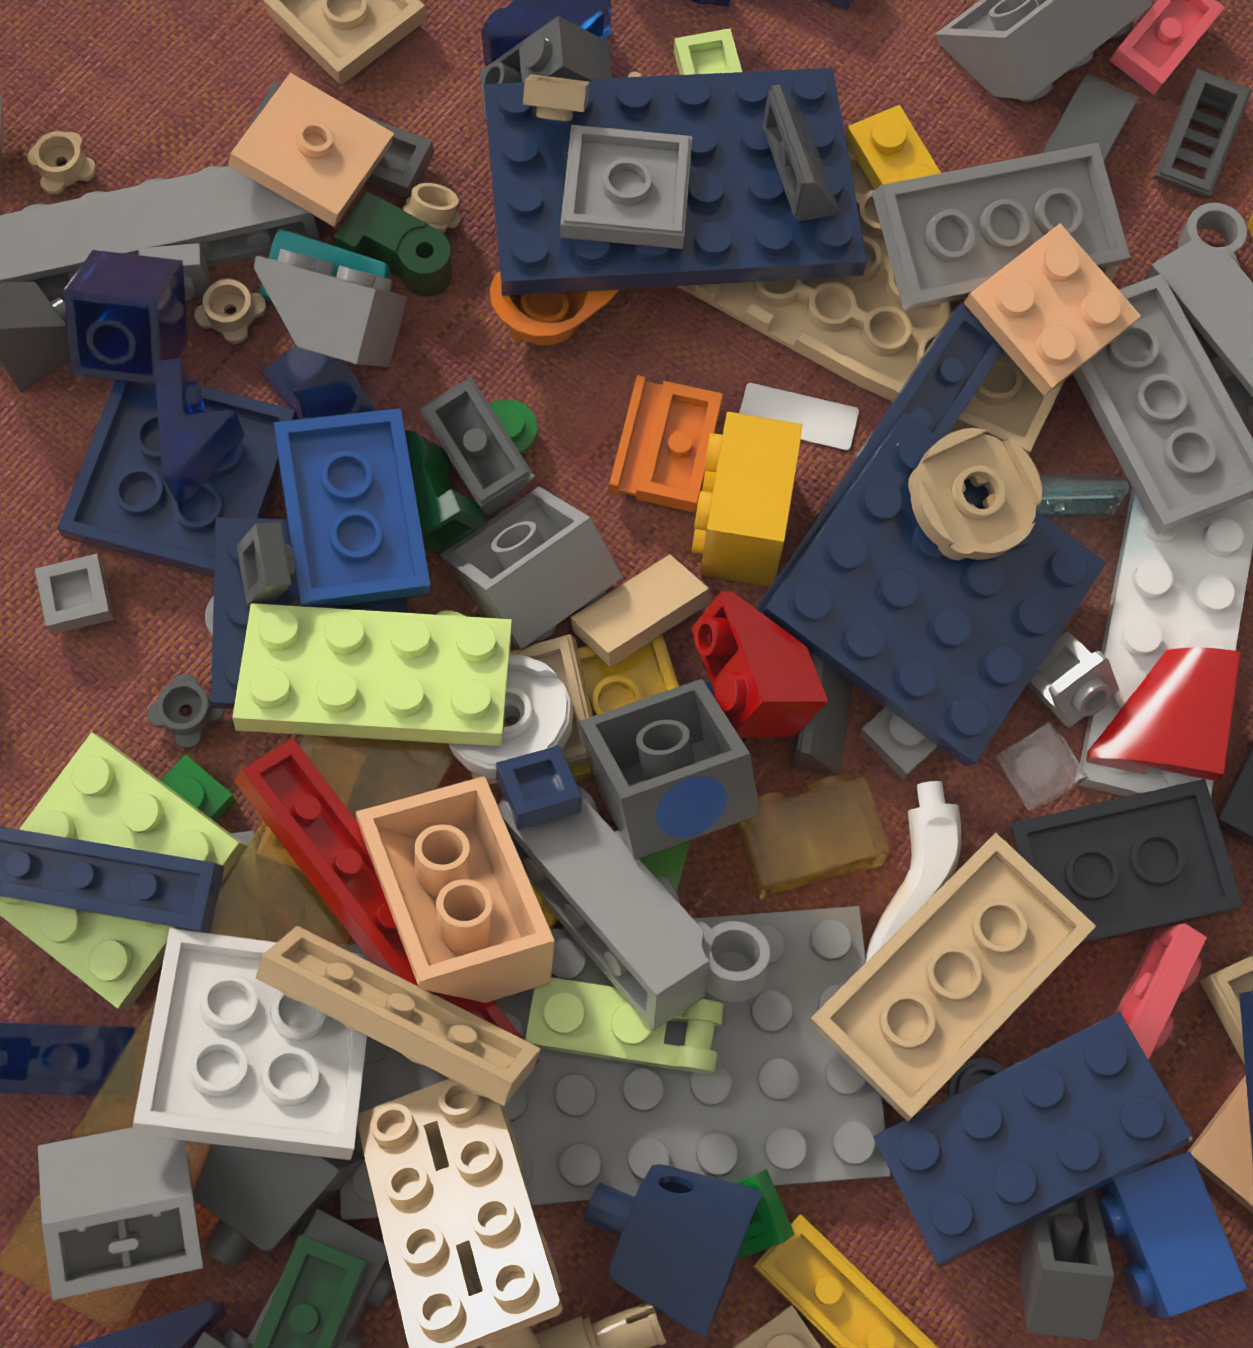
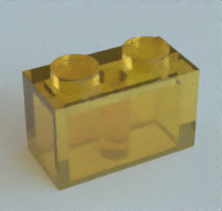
M844 774L828 776L811 783L808 786V793L785 799L783 792H772L758 796L760 815L736 823L737 834L758 900L883 864L890 852V848L866 777L847 782Z

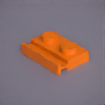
M637 375L609 483V494L618 496L619 493L636 496V500L696 513L704 480V468L710 433H715L723 393L663 381L662 385L648 382L646 377Z

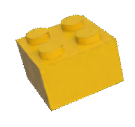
M727 412L723 435L710 433L704 468L705 474L702 491H700L691 550L693 553L703 554L701 576L770 586L777 575L783 549L803 424Z

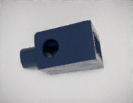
M656 1164L651 1166L635 1197L599 1182L588 1204L583 1221L620 1237L608 1270L613 1281L694 1333L706 1338L722 1301L762 1191L679 1168Z

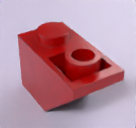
M721 591L691 628L696 649L702 657L713 687L715 700L740 738L796 737L828 703L807 646L733 591Z

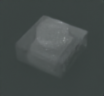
M1050 722L995 756L1029 812L1038 810L1089 778L1055 724Z

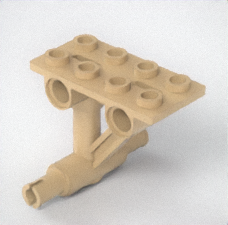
M449 1078L358 1114V1131L409 1348H476L481 1345L483 1348H650L658 1344L663 1345L667 1343L661 1330L662 1327L654 1306L646 1301L594 1323L590 1316L584 1319L582 1316H579L536 1334L533 1333L530 1326L555 1317L562 1312L563 1308L559 1297V1292L562 1289L554 1261L536 1220L521 1170H524L525 1167L510 1121L501 1104L487 1097L476 1095L468 1090L466 1086Z

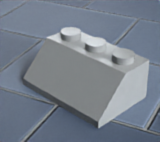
M979 0L938 31L935 36L939 45L993 97L1020 99L1021 102H1030L1046 95L1052 89V83L1065 72L1089 62L1093 57V51L1108 39L1118 37L1129 31L1134 25L1133 20L1153 4L1151 0Z

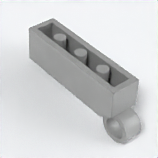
M1207 203L1196 208L1190 215L1179 236L1178 249L1153 263L1144 280L1163 274L1246 428L1253 437V282L1240 268L1236 257L1246 240L1247 227L1243 217L1234 208L1222 203ZM1210 229L1216 231L1225 239L1227 246L1213 247L1206 244L1199 237L1197 230Z
M578 787L582 795V809L580 813L517 830L506 801L504 800L497 804L529 882L541 896L543 903L653 1031L703 999L706 991L722 1001L743 1002L753 998L762 990L766 982L770 960V946L763 933L756 927L739 921L723 922L713 928H710L701 921L697 923L680 905L678 895L669 881L661 875L655 877L639 858L634 860L620 831L614 832L601 818L594 800L586 790ZM725 952H736L748 957L754 966L745 971H729L718 965L714 958Z

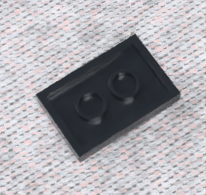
M1205 779L1018 821L1010 825L1016 852L1096 925L1078 946L1234 912L1243 907Z

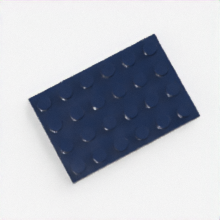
M833 68L592 79V81H588L590 86L587 108L584 112L573 111L571 121L537 117V106L523 105L525 82L484 84L485 114L502 296L864 275L867 258ZM780 84L808 121L839 207L838 213L835 215L799 222L797 218H794L762 127L768 91L772 85ZM571 125L692 136L683 249L560 238Z

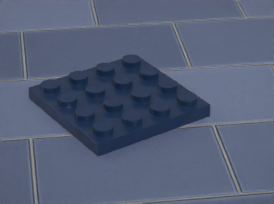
M904 412L889 430L761 613L807 646L809 651L967 767L976 763L1104 568L1106 562L1038 511H1036L1035 519L1032 524H1035L1030 534L1002 555L983 560L970 558L953 560L944 556L938 549V546L926 536L919 526L912 509L911 493L908 488L911 473L917 468L924 454L940 438ZM969 479L964 480L966 490L963 492L966 501L969 504H974L978 509H984L982 501L989 496L988 489L985 485L974 487Z

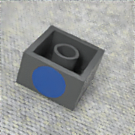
M703 679L579 721L593 782L634 860L760 815L750 753Z

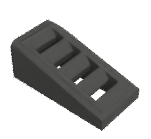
M1198 69L1188 84L1153 179L1208 199L1211 196L1253 89ZM1197 103L1225 112L1224 120L1195 109ZM1190 121L1218 131L1217 138L1188 128ZM1182 140L1212 150L1210 158L1180 147ZM1175 158L1205 169L1203 178L1200 179L1172 168Z

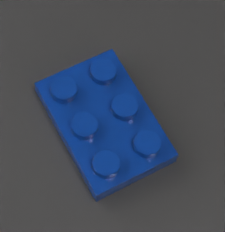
M401 408L274 422L291 548L295 557V575L300 606L325 608L429 594L431 585Z

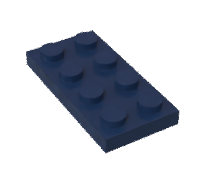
M1119 1011L914 1115L908 1122L904 1120L873 1137L938 1266L942 1268L1192 1142L1193 1135Z

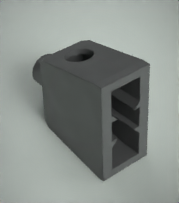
M211 1144L194 1188L196 1201L220 1218L205 1243L207 1251L214 1258L225 1264L239 1266L253 1244L269 1253L289 1244L299 1234L303 1233L317 1208L323 1210L361 1166L365 1157L355 1149L353 1150L351 1160Z

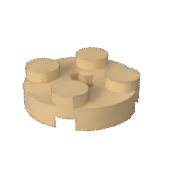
M979 428L957 430L944 436L924 454L917 468L909 477L908 488L911 493V504L915 518L926 536L949 559L962 560L970 558L983 560L1002 555L1023 541L1030 534L1035 524H1032L1036 516V506L1041 504L1042 500L1040 476L1035 464L1026 451L1009 438L1002 442L994 436L985 435L988 430ZM969 479L974 487L985 485L988 489L989 496L982 501L984 509H978L974 504H969L963 495V492L966 490L964 480Z

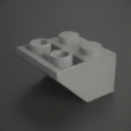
M280 249L278 260L256 255L253 268L297 347L354 364L390 367L407 301L406 296L389 292L392 280L339 266L337 276H333L334 263Z
M133 1127L38 1145L41 1218L52 1300L203 1268L204 1258L186 1141L132 1135Z

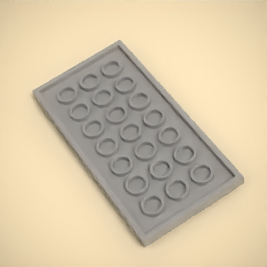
M852 906L693 918L697 923L700 921L704 922L710 928L728 921L750 924L763 933L770 946V960L766 982L756 996L743 1002H726L715 998L707 991L705 992L703 999L724 1004L722 1026L714 1027L711 1050L718 1053L715 1074H700L540 1049L538 1059L541 1062L534 1066L531 1074L505 1106H503L522 1155L525 1169L521 1171L532 1206L590 1202L599 1182L635 1197L651 1166L656 1164H663L729 1182H734L767 1168L774 1187L878 1179L891 1176L890 1169L873 1137L885 1130L881 1095L808 1023L810 1018L866 963L860 907ZM566 928L550 929L554 938L551 977L615 987ZM358 944L337 945L351 953L365 954ZM725 952L714 958L718 965L729 971L740 972L754 966L748 957L736 952ZM534 988L494 1000L524 1040L526 1038ZM669 1020L666 1025L664 1044L684 1046L687 1023ZM367 1036L358 1114L449 1078L425 1065L410 1061L402 1053ZM357 1126L354 1149L364 1156ZM365 1159L340 1189L342 1221L379 1219Z

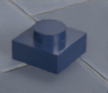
M559 745L496 762V780L517 830L581 812L582 795Z

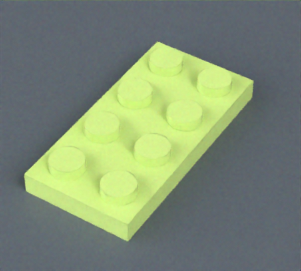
M251 603L232 717L235 730L502 747L512 619Z

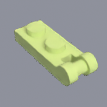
M551 977V983L534 988L525 1041L541 1049L686 1072L715 1074L718 1053L711 1050L714 1027L722 1026L724 1004L701 999L672 1018L670 1021L687 1023L684 1046L664 1044L667 1022L653 1031L616 987Z

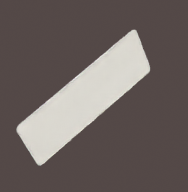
M748 383L739 414L803 424L801 440L849 450L859 409L849 405Z

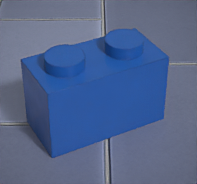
M1191 1151L1140 1167L1099 1188L1102 1197L1097 1200L1103 1226L1112 1239H1120L1130 1264L1124 1267L1127 1287L1135 1303L1140 1308L1147 1307L1151 1318H1169L1248 1289Z

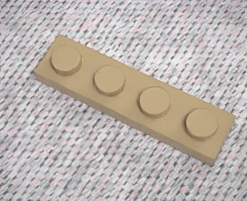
M299 926L292 929L261 956L256 979L281 991L286 997L294 1001L303 1002L340 1021L348 1029L363 1033L402 1053L410 1061L425 1065L466 1086L468 1090L476 1095L487 1097L505 1106L534 1069L541 1048L426 990L419 989L418 986Z

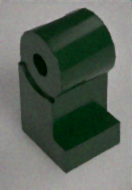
M368 191L365 192L335 235L337 247L386 263L389 266L390 273L402 278L406 288L413 294L422 297L435 296L442 293L450 285L453 278L451 248L446 236L439 230L429 226L426 222Z
M405 430L424 549L438 555L485 526L487 522L477 502L454 490L449 478L451 463L444 448L411 430Z

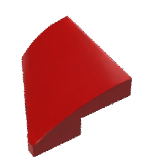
M1203 647L1166 650L1104 732L1087 751L1086 762L1144 775L1150 768L1217 781L1224 775L1240 652Z

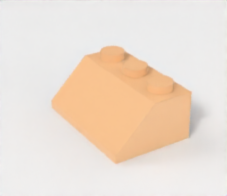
M485 776L356 811V820L419 989L487 1003L551 983L554 938Z

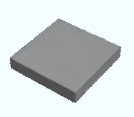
M571 125L560 238L683 249L692 136Z

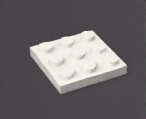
M169 928L132 1135L351 1160L355 1144L367 1035L348 1029L340 1021L303 1002L294 1001L286 997L281 991L256 979L261 956L277 942ZM353 953L371 962L365 954Z

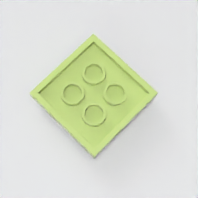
M93 732L90 733L19 829L214 862L225 866L222 881L248 847L103 737ZM0 897L1 917L113 1006L122 1010L130 1009L162 965L169 928L180 929Z

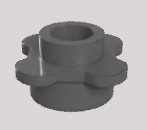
M182 674L175 677L172 683L161 691L157 702L150 705L147 715L149 722L154 727H164L175 736V742L179 747L191 749L201 743L202 732L212 721H218L223 718L225 709H212L211 695L205 693L202 687L198 685L194 676ZM190 706L192 713L186 717L182 716V708Z

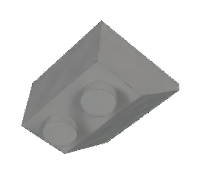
M537 487L489 520L485 526L440 554L445 565L487 618L512 619L511 642L521 650L529 644L540 642L549 637L556 629L558 623L579 608H585L603 597L610 586L623 578L591 517L541 487Z

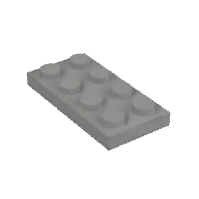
M1099 142L883 184L872 192L904 311L967 298L972 291L1059 223L1062 224L1100 269L1117 266L1130 259Z
M1163 274L1119 289L1141 317L1124 333L1073 373L1157 535L1253 498V438Z

